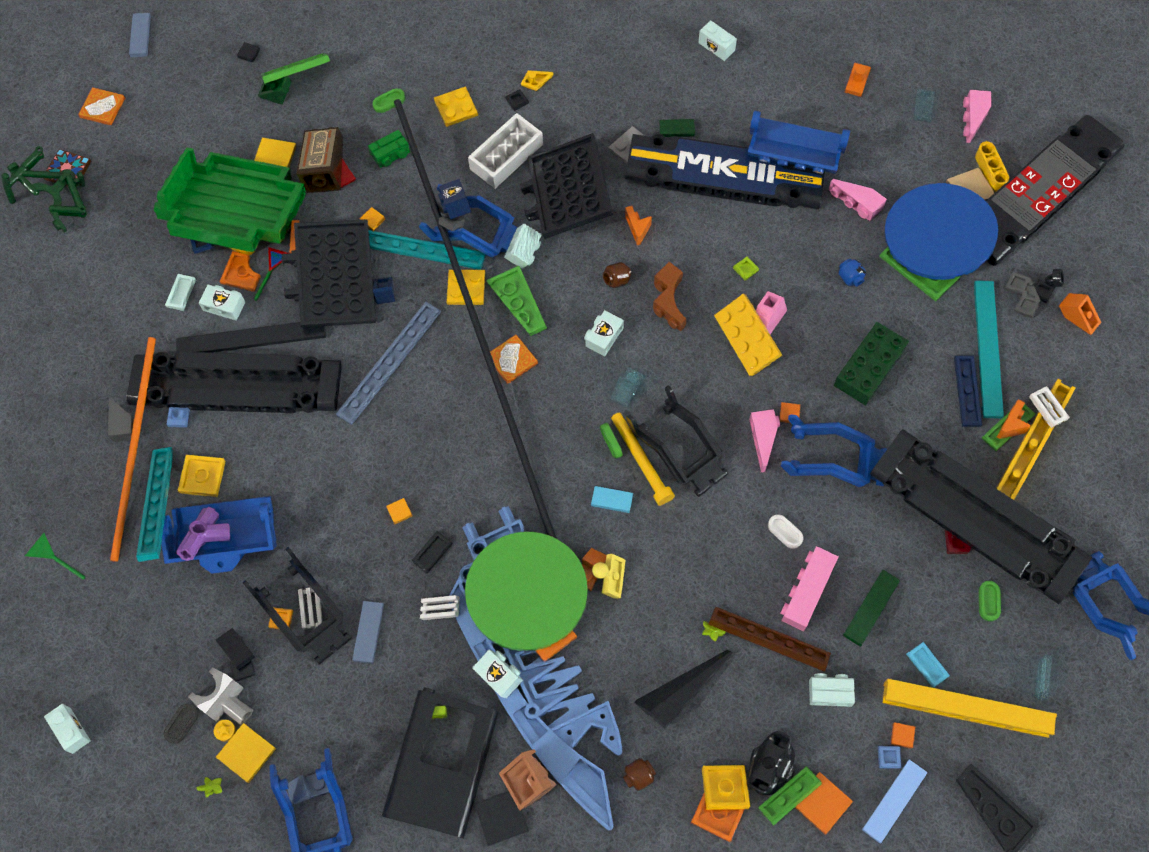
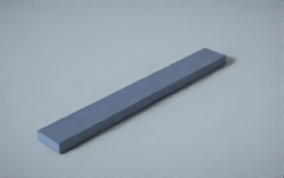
M428 302L422 305L338 410L336 415L350 425L355 422L440 315L441 310Z

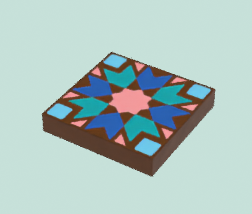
M59 149L46 171L62 172L64 169H70L75 173L76 179L78 172H81L83 175L85 174L92 161L90 158ZM44 178V180L53 183H56L58 181V179Z

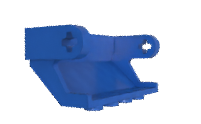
M754 110L750 125V134L753 136L748 149L749 156L758 157L763 162L777 161V164L782 166H788V164L795 165V168L800 170L810 168L815 173L823 174V172L836 174L840 154H844L847 147L850 130L843 129L842 134L760 118L761 112Z
M271 496L173 508L171 512L174 527H172L170 516L166 515L161 542L165 564L186 561L177 555V549L187 535L190 524L197 519L202 509L211 507L219 514L215 524H229L230 541L206 542L205 545L201 546L193 560L199 559L200 565L210 573L232 571L245 553L274 550L277 546Z

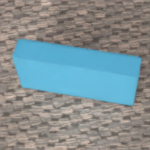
M595 486L591 506L630 513L633 493Z
M924 642L906 654L932 688L950 676Z

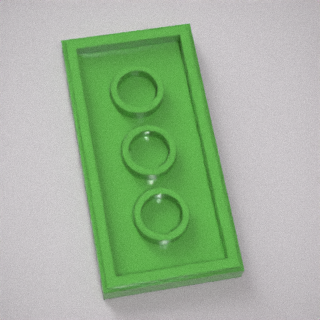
M321 53L262 73L261 76L264 83H268L330 62V59L326 53Z
M888 247L879 256L934 301H937L960 278V276H957L954 279L936 280L911 273L893 258Z

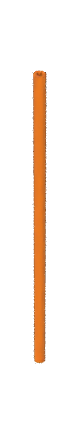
M148 337L111 551L110 561L115 562L119 560L156 342V338Z

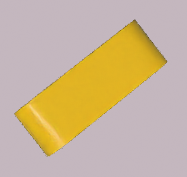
M988 141L982 142L975 158L994 192H997L1009 181V175L994 144Z

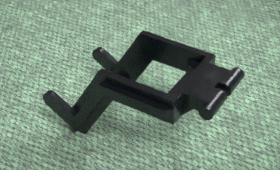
M668 385L665 387L668 398L665 400L666 406L663 407V410L667 415L673 413L693 427L706 447L705 455L683 470L679 467L665 444L649 433V429L644 423L638 425L630 414L626 416V419L633 434L659 454L677 483L687 484L691 481L696 487L694 493L700 497L712 487L709 480L716 484L728 475V471L725 468L721 469L716 461L722 457L720 454L721 450L700 418L678 404L673 389Z
M287 547L285 550L292 558L289 561L292 565L287 569L293 576L299 573L327 607L328 617L306 636H296L266 599L270 593L265 586L259 590L257 586L253 589L246 580L242 583L297 651L305 652L311 647L318 655L314 659L320 665L333 654L329 648L330 646L334 645L338 650L352 638L347 632L343 635L336 627L343 621L342 612L302 565L292 550Z

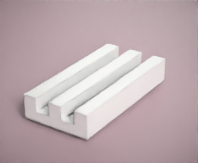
M1047 386L1029 396L1051 428L1070 418ZM1042 393L1045 394L1050 403L1045 399ZM1053 407L1055 408V410L1057 411V413L1060 415L1061 418H1059L1058 415L1055 413V411L1053 410Z
M311 588L298 590L303 630L316 628L323 622L321 601L315 593L318 623H314L311 593L315 592ZM304 594H307L310 624L306 622Z
M453 595L421 599L423 607H421L420 611L423 613L420 615V619L431 620L458 617L460 597ZM454 602V603H452V604H442V605L428 606V604H438V603ZM454 609L451 612L428 614V611Z

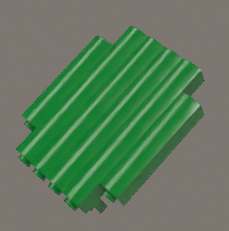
M186 148L183 154L180 155L177 164L173 166L169 177L165 179L163 187L158 191V202L154 205V212H156L157 219L167 220V229H169V233L172 236L254 252L259 240L278 244L282 243L286 232L291 227L292 220L297 215L299 207L305 199L306 193L303 183L291 181L292 177L289 167L210 152L203 163H199L196 161L194 149Z

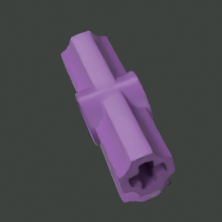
M211 507L203 508L197 519L190 524L187 535L177 549V555L186 561L193 560L201 546L205 545L206 542L230 541L229 524H215L219 514Z

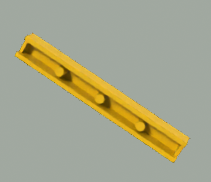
M1057 379L1050 391L1064 409L1075 387L1072 386L1070 388L1061 383L1060 379ZM1053 407V410L1055 411V413L1058 415V417H1060V415L1057 413V411H1056L1055 408ZM1039 411L996 489L1013 500L1016 498L1053 430Z
M887 679L884 682L882 703L1047 738L1055 733L1056 713Z

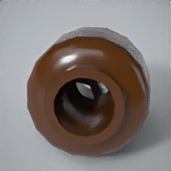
M622 262L608 265L603 272L604 282L612 288L628 284L631 276L630 268Z
M638 758L625 767L626 775L623 779L629 788L634 787L635 790L641 791L654 782V775L656 773L648 760L644 761L642 758Z

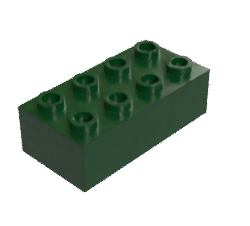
M876 322L837 376L834 386L866 406L904 353L909 341Z

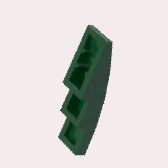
M885 570L881 571L843 634L845 638L860 647L862 646L900 579Z

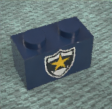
M460 179L439 186L441 193L438 196L444 213H448L450 219L471 212Z

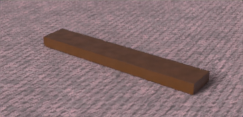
M715 607L708 624L824 672L827 668L831 655L830 652L721 608Z

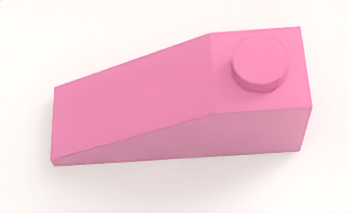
M774 409L753 412L749 419L761 472L766 470L778 427H780V420L778 416H775Z

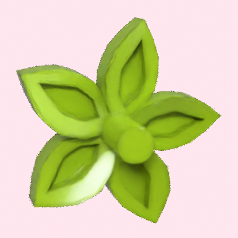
M703 621V626L706 629L702 635H709L714 641L718 639V636L725 635V631L708 625V622Z
M205 777V785L196 787L198 791H205L206 798L213 793H221V778L211 781Z

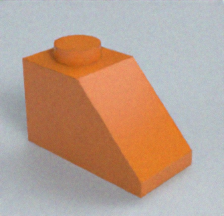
M1069 293L1059 305L1066 319L1090 335L1101 324V320L1088 295Z

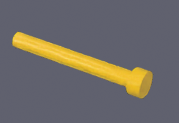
M620 412L614 414L611 420L655 492L653 498L658 506H661L671 501L675 494L669 486L665 487L622 414Z

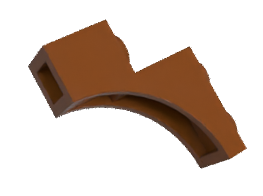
M668 262L654 276L655 287L662 293L654 300L653 309L654 313L660 318L664 317L673 329L677 328L681 331L686 326V318L676 306L674 293L682 281L683 272L671 262Z

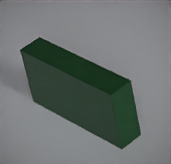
M694 119L659 120L660 134L664 137H695Z

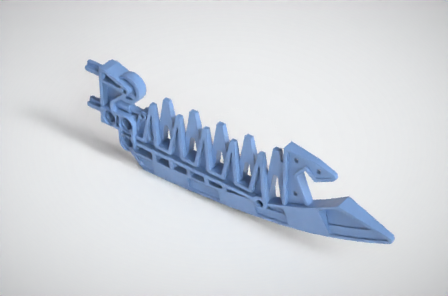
M509 506L502 507L498 511L505 526L479 537L473 522L465 524L466 526L462 527L469 541L467 546L473 560L479 555L475 553L477 548H485L503 536L524 532L521 519L515 520ZM470 563L460 570V576L449 596L457 595L460 597L459 615L455 618L477 661H479L489 649L494 652L496 651L492 646L495 643L480 632L467 608L463 586L466 585L465 576L472 565ZM502 647L505 652L503 655L507 658L505 661L508 660L510 665H514L521 672L519 676L523 681L520 683V687L527 699L526 702L517 688L507 699L501 697L495 691L505 710L532 750L535 749L536 756L556 781L606 830H612L613 820L605 773L573 750L589 729L594 727L603 730L600 742L617 756L622 754L620 733L609 701L590 710L587 706L595 700L593 693L563 701L579 689L577 684L561 688L582 672L579 665L550 673L565 662L564 656L547 660L546 662H543L539 657L531 664L524 666L521 658L537 654L536 651H516ZM552 680L556 681L540 694H537L534 685ZM565 708L569 709L568 712L548 726L540 719L545 714ZM569 730L572 731L571 735L567 734ZM611 736L614 737L613 741L609 739Z

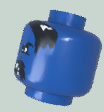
M850 258L839 266V276L847 286H859L864 282L866 270L858 260Z

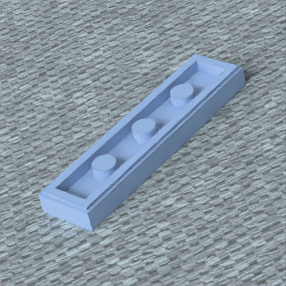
M909 759L862 831L877 842L882 843L928 772Z

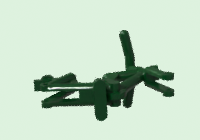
M37 146L35 151L20 166L16 162L8 165L7 169L10 171L11 177L9 178L7 173L1 175L3 188L11 204L16 202L11 187L18 181L34 196L39 195L41 191L49 193L54 199V204L49 206V213L54 218L52 223L57 231L62 230L65 233L67 229L59 219V216L84 218L87 215L86 208L76 187L78 184L81 187L85 186L84 176L81 172H78L75 179V173L70 169H64L62 172L31 170L44 158L43 148ZM25 177L58 179V181L53 186L43 183L31 184ZM66 185L76 206H62L60 192Z

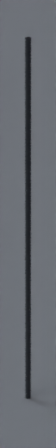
M396 99L394 104L546 533L557 539L447 229L439 224V218L442 215L401 100Z

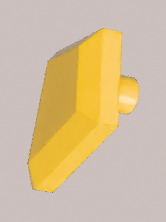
M528 70L521 82V86L537 91L553 77V72Z

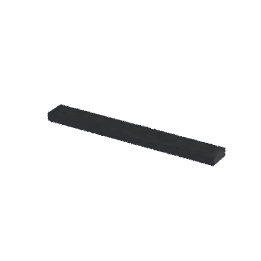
M296 322L176 338V353H213L326 338L325 326L301 328V323Z

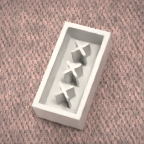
M516 113L468 157L470 170L496 189L529 156L533 155L543 145L542 132Z

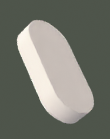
M774 515L770 518L768 528L782 543L789 548H798L802 544L803 534L782 515Z

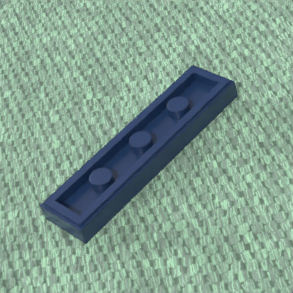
M974 355L955 356L954 363L962 427H981L982 417Z

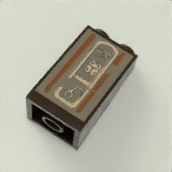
M339 127L304 131L296 174L300 182L304 184L307 193L339 191L342 189L343 136Z

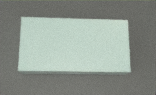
M178 274L165 306L184 311L196 278Z

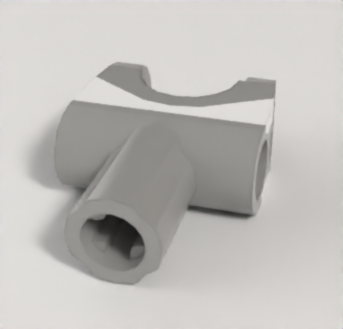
M212 667L209 673L213 675L212 677L216 682L214 692L208 696L195 695L192 692L188 697L200 710L216 722L226 713L242 725L253 713V709L237 698L244 688L228 675Z

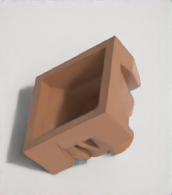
M535 749L522 752L499 772L519 810L531 805L556 786V783L548 778L547 768L542 766L532 756L536 752Z

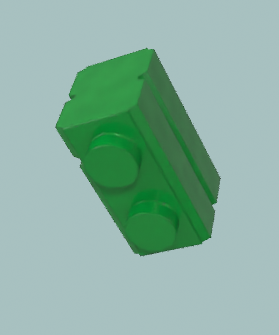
M399 130L368 145L370 155L379 168L388 167L393 161L399 158L403 159L410 153L408 142Z

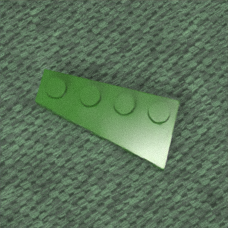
M520 266L486 280L530 336L547 329Z

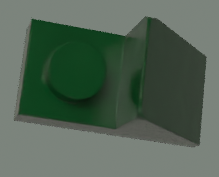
M286 76L268 83L263 82L258 96L277 104H283L292 80Z

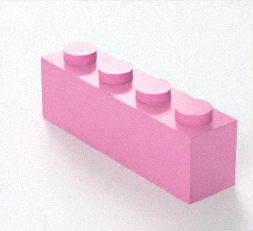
M817 546L814 552L809 551L805 560L808 565L806 569L801 568L797 577L800 582L798 586L793 585L789 594L792 599L789 604H784L780 613L784 615L782 618L783 622L804 632L839 556Z

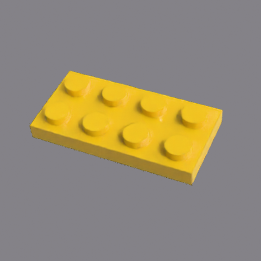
M742 294L714 315L749 376H754L782 356L747 295Z

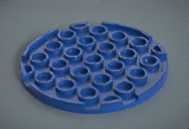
M946 183L920 186L904 194L890 209L885 224V241L893 258L906 267L909 272L936 280L954 279L957 276L967 275L977 270L993 253L998 237L997 219L989 204L981 196L965 187Z

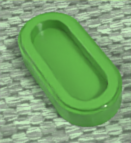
M392 89L376 97L373 100V108L376 112L384 113L395 107L394 101L396 99H400L401 103L405 101V94L401 89Z
M606 422L600 425L602 436L615 459L622 457L621 448L609 424Z
M985 581L979 587V613L986 621H995L1001 614L1000 587L993 581Z

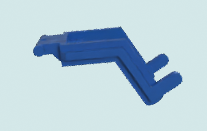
M438 184L437 190L441 193L439 188L441 184ZM466 196L470 208H479L498 219L500 225L490 244L464 228H458L454 231L447 229L450 240H462L489 257H495L500 252L506 253L518 228L512 224L514 217L481 196ZM420 223L419 228L432 241H443L438 226L431 229L426 223Z
M791 414L788 416L789 422L793 425L791 432L795 434L796 439H804L805 435L836 434L860 446L857 473L834 463L800 464L797 460H792L791 462L782 461L781 467L790 476L831 475L857 487L870 483V479L876 481V485L884 486L882 482L870 475L887 450L886 448H881L880 450L875 448V439L839 422L804 424L797 415Z
M1098 551L1090 555L1092 559L1077 579L1078 584L1073 587L1072 593L1096 629L1120 638L1126 656L1133 660L1136 658V654L1131 643L1136 641L1137 629L1133 625L1128 626L1103 617L1089 596V591L1111 579L1117 580L1138 612L1149 615V599L1142 597L1122 566H1119L1118 563L1111 567L1104 564L1101 560L1103 554Z
M329 748L324 749L325 761L321 762V768L315 771L318 780L324 779L334 801L340 831L336 837L307 846L300 842L294 807L286 792L289 789L288 781L286 778L280 779L279 775H277L275 764L269 765L271 789L285 816L292 852H342L341 848L350 846L353 840L344 796L333 772Z

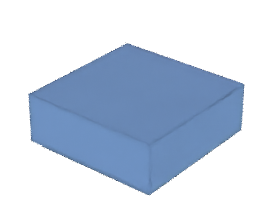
M878 746L879 768L901 769L900 746Z

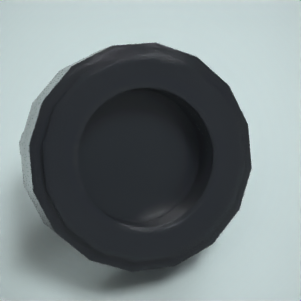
M1053 269L1052 274L1045 278V282L1053 283L1054 287H1062L1064 285L1062 269Z

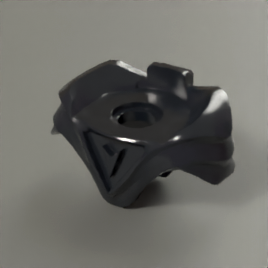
M780 731L773 732L766 737L761 745L753 749L750 758L751 767L748 774V783L758 794L773 795L783 787L785 782H789L795 772L793 767L795 752L789 735ZM768 757L775 761V766L771 769H766L763 766L764 759Z

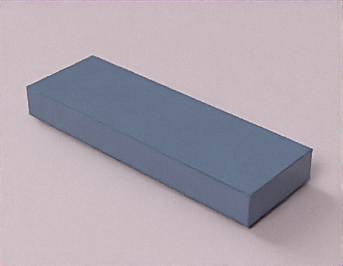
M150 13L133 14L129 49L130 57H144L148 55Z
M363 601L353 662L374 663L384 608L383 603Z

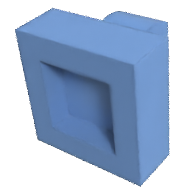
M169 407L167 426L187 427L189 408Z

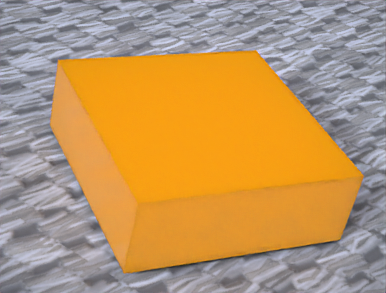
M371 207L360 220L367 219L368 228L374 231L385 220V217Z
M404 498L386 506L394 524L412 517Z
M273 607L290 628L293 610ZM270 618L268 627L279 629Z

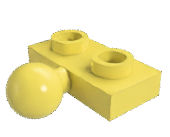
M607 554L606 563H596L592 568V572L595 577L603 578L602 593L618 599L621 598L626 560L614 554Z

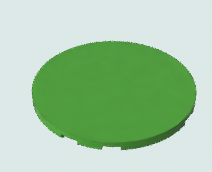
M517 532L493 541L479 553L467 575L465 599L473 622L489 640L511 650L535 651L550 647L552 644L564 639L576 627L586 607L587 579L580 560L563 542L543 533Z

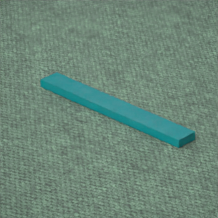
M368 230L370 249L451 264L444 244ZM453 246L459 266L478 270L482 269L486 254L481 251Z
M975 281L974 295L983 418L1002 419L1004 412L994 281Z
M172 447L152 451L136 555L138 562L159 559L173 461Z

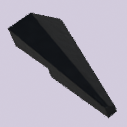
M725 650L642 696L634 703L665 729L733 653Z

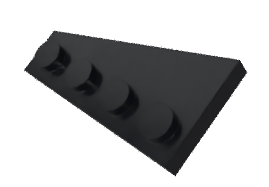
M969 764L956 779V782L1005 852H1018L1039 828L1036 822L972 764Z

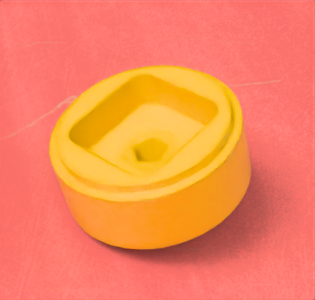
M221 720L214 727L215 737L222 742L229 741L236 733L235 725L229 720Z

